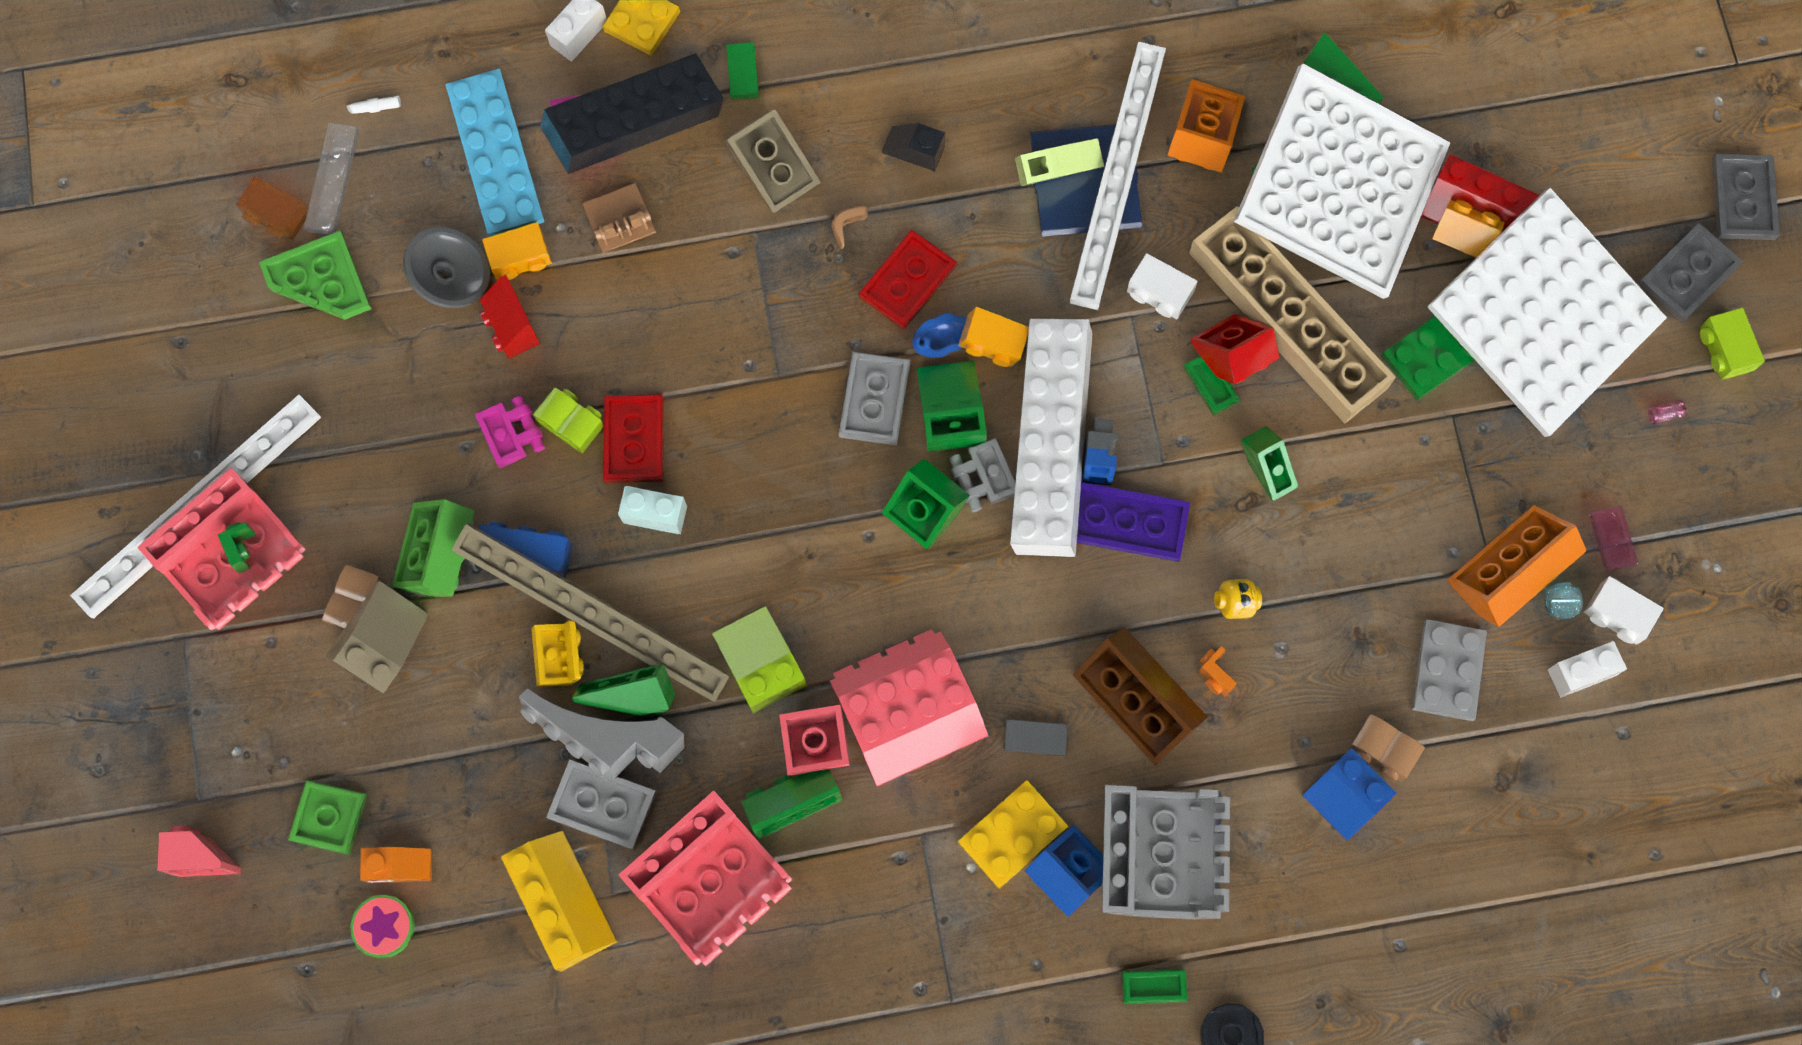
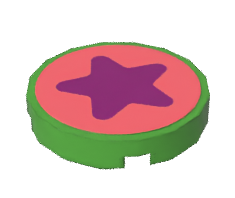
M385 894L372 896L362 902L354 912L350 925L351 937L357 948L366 955L381 959L393 957L403 951L409 944L408 942L411 940L415 930L414 915L409 906L397 897Z

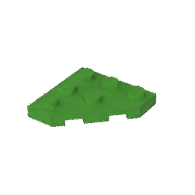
M341 230L259 262L267 286L272 292L344 320L372 309Z

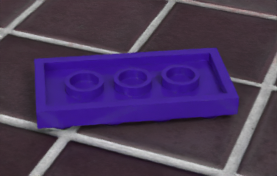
M1081 482L1076 543L1180 562L1190 502Z

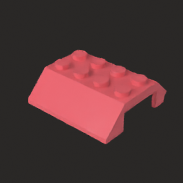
M233 468L227 470L137 547L155 569L168 578L195 609L193 612L210 630L215 628L220 630L235 617L234 611L239 610L241 612L259 596L257 592L260 589L263 591L268 589L283 576L281 571L284 568L287 571L290 570L303 558L302 553L306 550L287 526ZM246 522L253 528L256 535L243 541L251 555L247 559L251 569L239 574L231 567L218 534L224 532L225 528L231 524Z
M932 629L913 637L915 643L910 645L908 640L886 649V656L882 657L880 652L859 661L858 665L860 668L854 669L850 665L834 672L833 676L835 679L830 680L833 691L847 717L876 786H880L988 737L976 701L941 631L935 634Z
M712 791L619 874L620 878L638 899L648 907L679 943L688 957L696 965L702 962L705 966L723 952L719 947L721 943L724 942L728 947L747 930L743 926L746 921L753 925L770 909L767 904L770 899L776 904L792 889L788 885L792 880L790 876L765 850L715 791Z

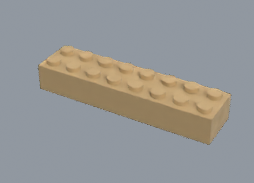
M1236 206L1193 240L1189 254L1247 318L1274 328L1278 352L1346 424L1384 393L1396 376L1268 239L1234 222L1239 209Z

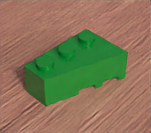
M1324 32L1303 64L1380 105L1383 100L1382 94Z

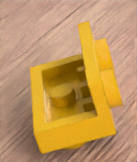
M568 620L564 624L534 625L531 631L537 687L569 686L580 680L583 675L584 665L582 658H579L578 655L581 635L580 630L576 628L575 622Z

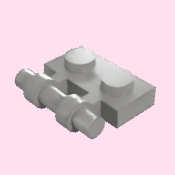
M996 438L968 449L971 458L968 462L963 463L960 454L949 458L953 467L951 472L954 479H958L961 488L970 495L966 503L969 504L972 512H977L983 508L979 500L981 496L987 495L991 505L1015 496L1016 483ZM974 471L977 472L982 483L975 487L969 477V474Z

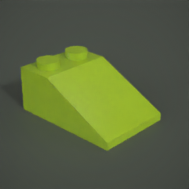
M766 606L712 633L753 714L807 686L797 662Z

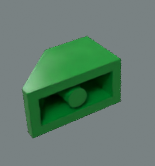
M1265 426L1241 439L1247 461L1271 500L1274 501L1298 488L1284 440Z

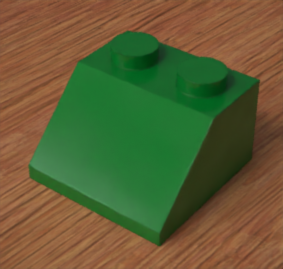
M923 459L906 472L882 514L928 550L957 517L970 495L926 459Z

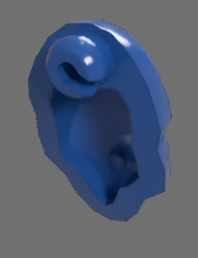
M946 313L935 319L927 320L915 332L912 340L913 348L918 354L930 358L943 357L950 352L962 349L958 344L967 318Z

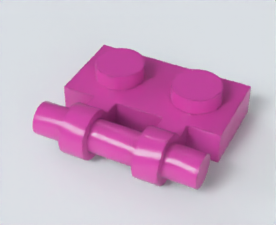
M522 396L512 399L515 409L507 412L501 402L475 414L499 468L527 457L522 447L526 444H531L534 452H540L545 449L542 441L543 433L539 427H536L532 419L533 411L530 405L525 403ZM521 421L525 432L517 435L512 423Z

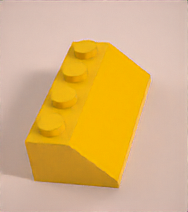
M563 831L527 842L501 856L555 970L562 972L617 942Z

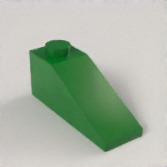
M664 663L581 683L572 699L574 703L642 716L650 713L652 715H660L670 708L676 694Z

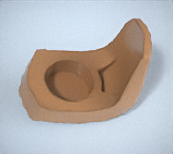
M866 205L847 207L834 215L831 229L840 249H844L845 245L843 226L855 221L865 220L868 217V207Z

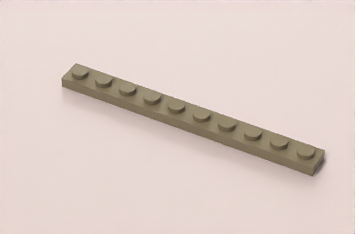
M470 523L465 524L451 550L650 666L664 663L669 677L714 703L731 676L728 672Z

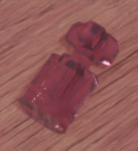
M1682 400L1673 403V407L1670 403L1648 409L1649 420L1654 425L1670 421L1675 415L1677 418H1681L1687 414V408Z

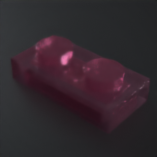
M1622 506L1592 512L1589 516L1605 572L1634 567L1639 564Z

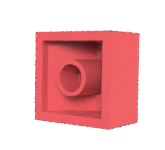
M841 705L779 715L788 776L850 766L848 742Z
M188 826L170 827V832H159L157 871L177 877L241 874V867L211 838L201 835L200 830H190Z

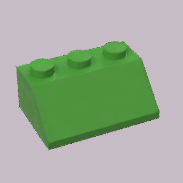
M445 499L413 503L391 588L433 597H452L458 587V575L461 563L465 558L451 550L465 524L470 523L473 525L475 510Z

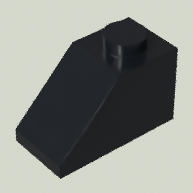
M920 123L892 126L882 153L935 172L945 148V132Z

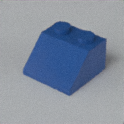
M1351 748L1302 796L1347 841L1397 793Z
M1073 825L1048 846L1025 872L1050 897L1055 905L1069 917L1103 884V854Z

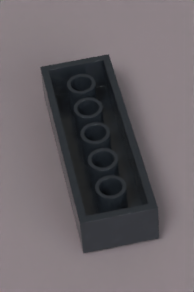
M695 53L548 107L543 112L541 129L566 172L570 174L717 118L724 98Z

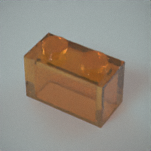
M255 176L236 203L243 213L241 217L254 226H257L259 223L265 226L266 231L279 239L284 236L292 241L311 213L303 201Z

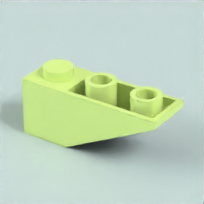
M1098 138L1023 154L1015 158L1021 186L1104 167Z

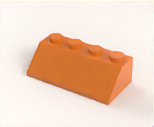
M1533 505L1447 581L1478 616L1500 627L1586 552V548L1576 525Z

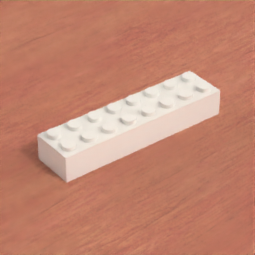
M1030 319L1010 543L1016 555L1075 557L1093 335L1089 319Z

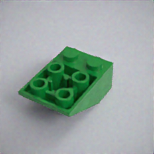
M975 361L917 367L927 452L975 447L985 443L987 432Z

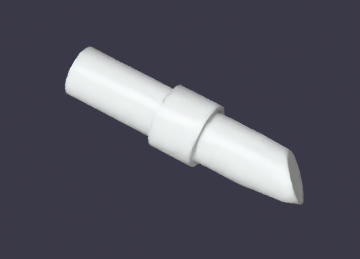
M399 96L381 99L371 98L367 99V101L347 105L346 107L351 114L374 113L385 109L401 107V100Z

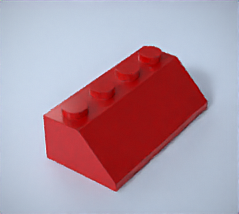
M1450 154L1432 187L1421 217L1439 224L1449 201L1453 200L1456 202L1457 200H1462L1472 205V209L1481 213L1490 212L1497 215L1500 221L1505 222L1502 229L1503 232L1540 195Z

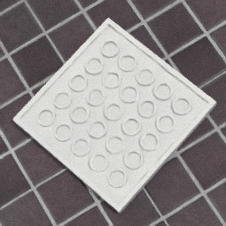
M1301 64L1296 70L1234 222L1383 299L1387 298L1450 142L1307 65Z
M1551 188L1545 190L1427 306L1544 437L1551 436L1667 318Z

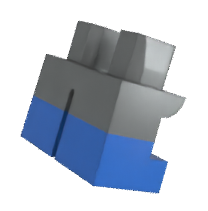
M1095 418L1093 431L1088 432L1084 453L1083 483L1112 485L1117 464V456H1113L1119 435L1112 433V419Z

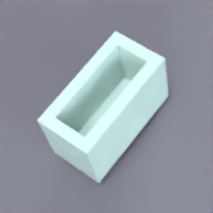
M625 486L618 515L624 524L681 535L687 504L684 497Z

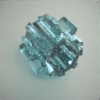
M1571 582L1556 583V585H1552V588L1546 589L1544 601L1545 609L1549 616H1555L1556 620H1569L1582 612V593L1578 586L1571 587Z

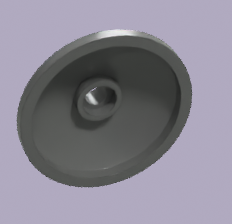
M446 227L426 229L414 236L405 250L403 267L408 282L422 298L434 305L444 308L466 307L476 302L483 295L489 284L490 267L485 253L472 238L458 230ZM437 274L443 275L445 279L440 278Z

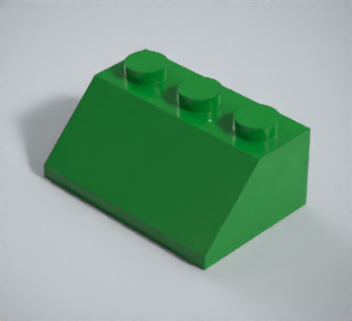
M830 769L802 773L793 778L791 775L783 776L774 781L775 786L764 791L763 788H758L745 795L747 799L741 803L758 839H761L843 799Z

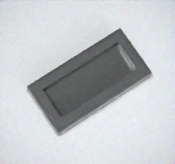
M1007 719L1004 751L1066 756L1068 724Z

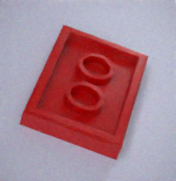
M911 229L861 289L858 297L905 330L955 269L957 261Z
M663 394L604 396V483L663 482Z

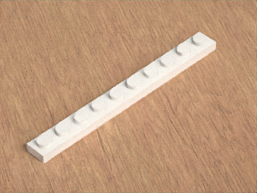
M1138 42L1072 290L1070 304L1095 310L1099 308L1166 48Z
M300 395L296 396L70 596L89 617L94 619L153 567L137 548L142 542L230 468H233L248 483L321 418L319 414Z

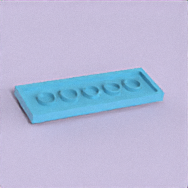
M500 68L445 84L488 236L491 237L536 222L539 224L544 223V217Z

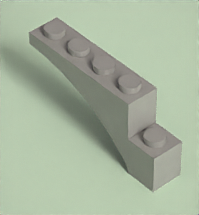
M528 688L519 696L520 712L528 722L539 724L550 739L561 741L566 745V749L572 756L578 759L580 757L589 763V767L599 776L605 775L611 781L636 756L642 765L647 768L652 767L661 773L685 748L684 733L661 716L655 721L641 722L602 720L563 709L544 700Z

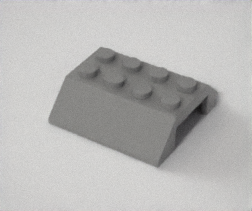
M1105 785L1102 912L1131 917L1221 919V912H1229L1230 889H1221V883H1230V857H1221V852L1230 851V826L1221 825V820H1230V797H1222V792H1218V790L1199 789L1197 793L1137 790V786Z

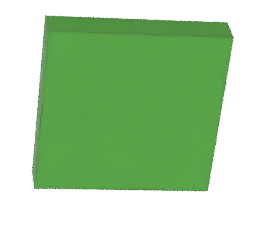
M306 780L288 840L350 855L368 795Z

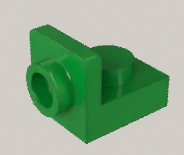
M246 522L231 524L225 528L224 532L218 534L231 567L239 574L251 569L247 561L251 555L243 541L256 535L253 528Z

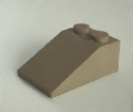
M776 109L767 111L723 140L744 174L773 214L821 183Z
M378 580L330 648L326 657L384 694L402 668L429 614Z

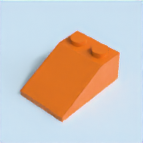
M1191 79L1167 156L1222 173L1233 144L1245 96Z

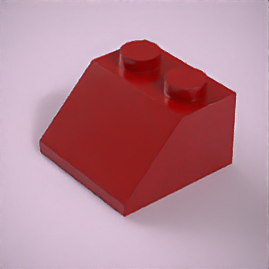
M507 275L501 276L480 299L484 310L479 313L486 327L492 326L496 333L491 338L498 352L504 350L508 359L540 345V342Z
M1238 314L1226 318L1191 338L1192 345L1213 374L1233 384L1245 381L1248 376L1266 369L1269 364L1279 359L1274 328Z

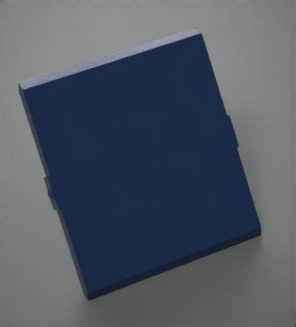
M1116 124L1030 132L1032 152L1098 138L1104 167L1033 184L1035 194L1037 193L1042 237L1088 233ZM1136 166L1119 230L1142 228Z

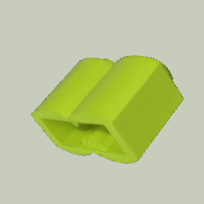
M554 388L533 416L543 427L583 454L604 427L602 420H600L602 415L590 405L584 408L578 404L577 401L579 399L571 391L565 388L563 391Z

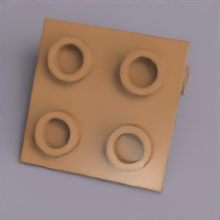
M636 183L582 203L602 253L656 233Z

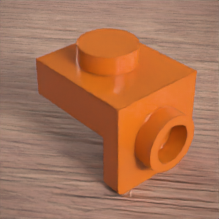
M1221 646L1216 652L1211 648L1199 662L1203 666L1198 673L1206 680L1205 685L1216 695L1221 693L1226 697L1237 683L1216 664L1226 651Z

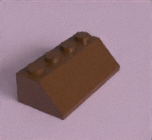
M1125 627L1107 638L1073 674L1079 683L1155 766L1208 718Z

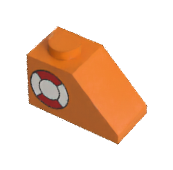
M406 847L361 848L360 880L370 884L432 881V849Z

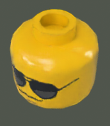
M1249 579L1226 580L1220 585L1219 591L1215 592L1214 604L1227 619L1250 618L1261 608V590Z

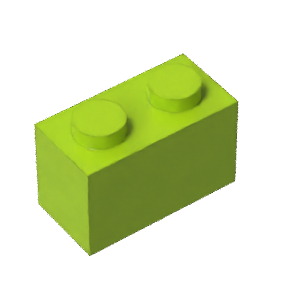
M1743 308L1711 316L1700 326L1701 340L1704 345H1707L1711 354V365L1714 371L1718 372L1721 380L1755 371L1765 362Z

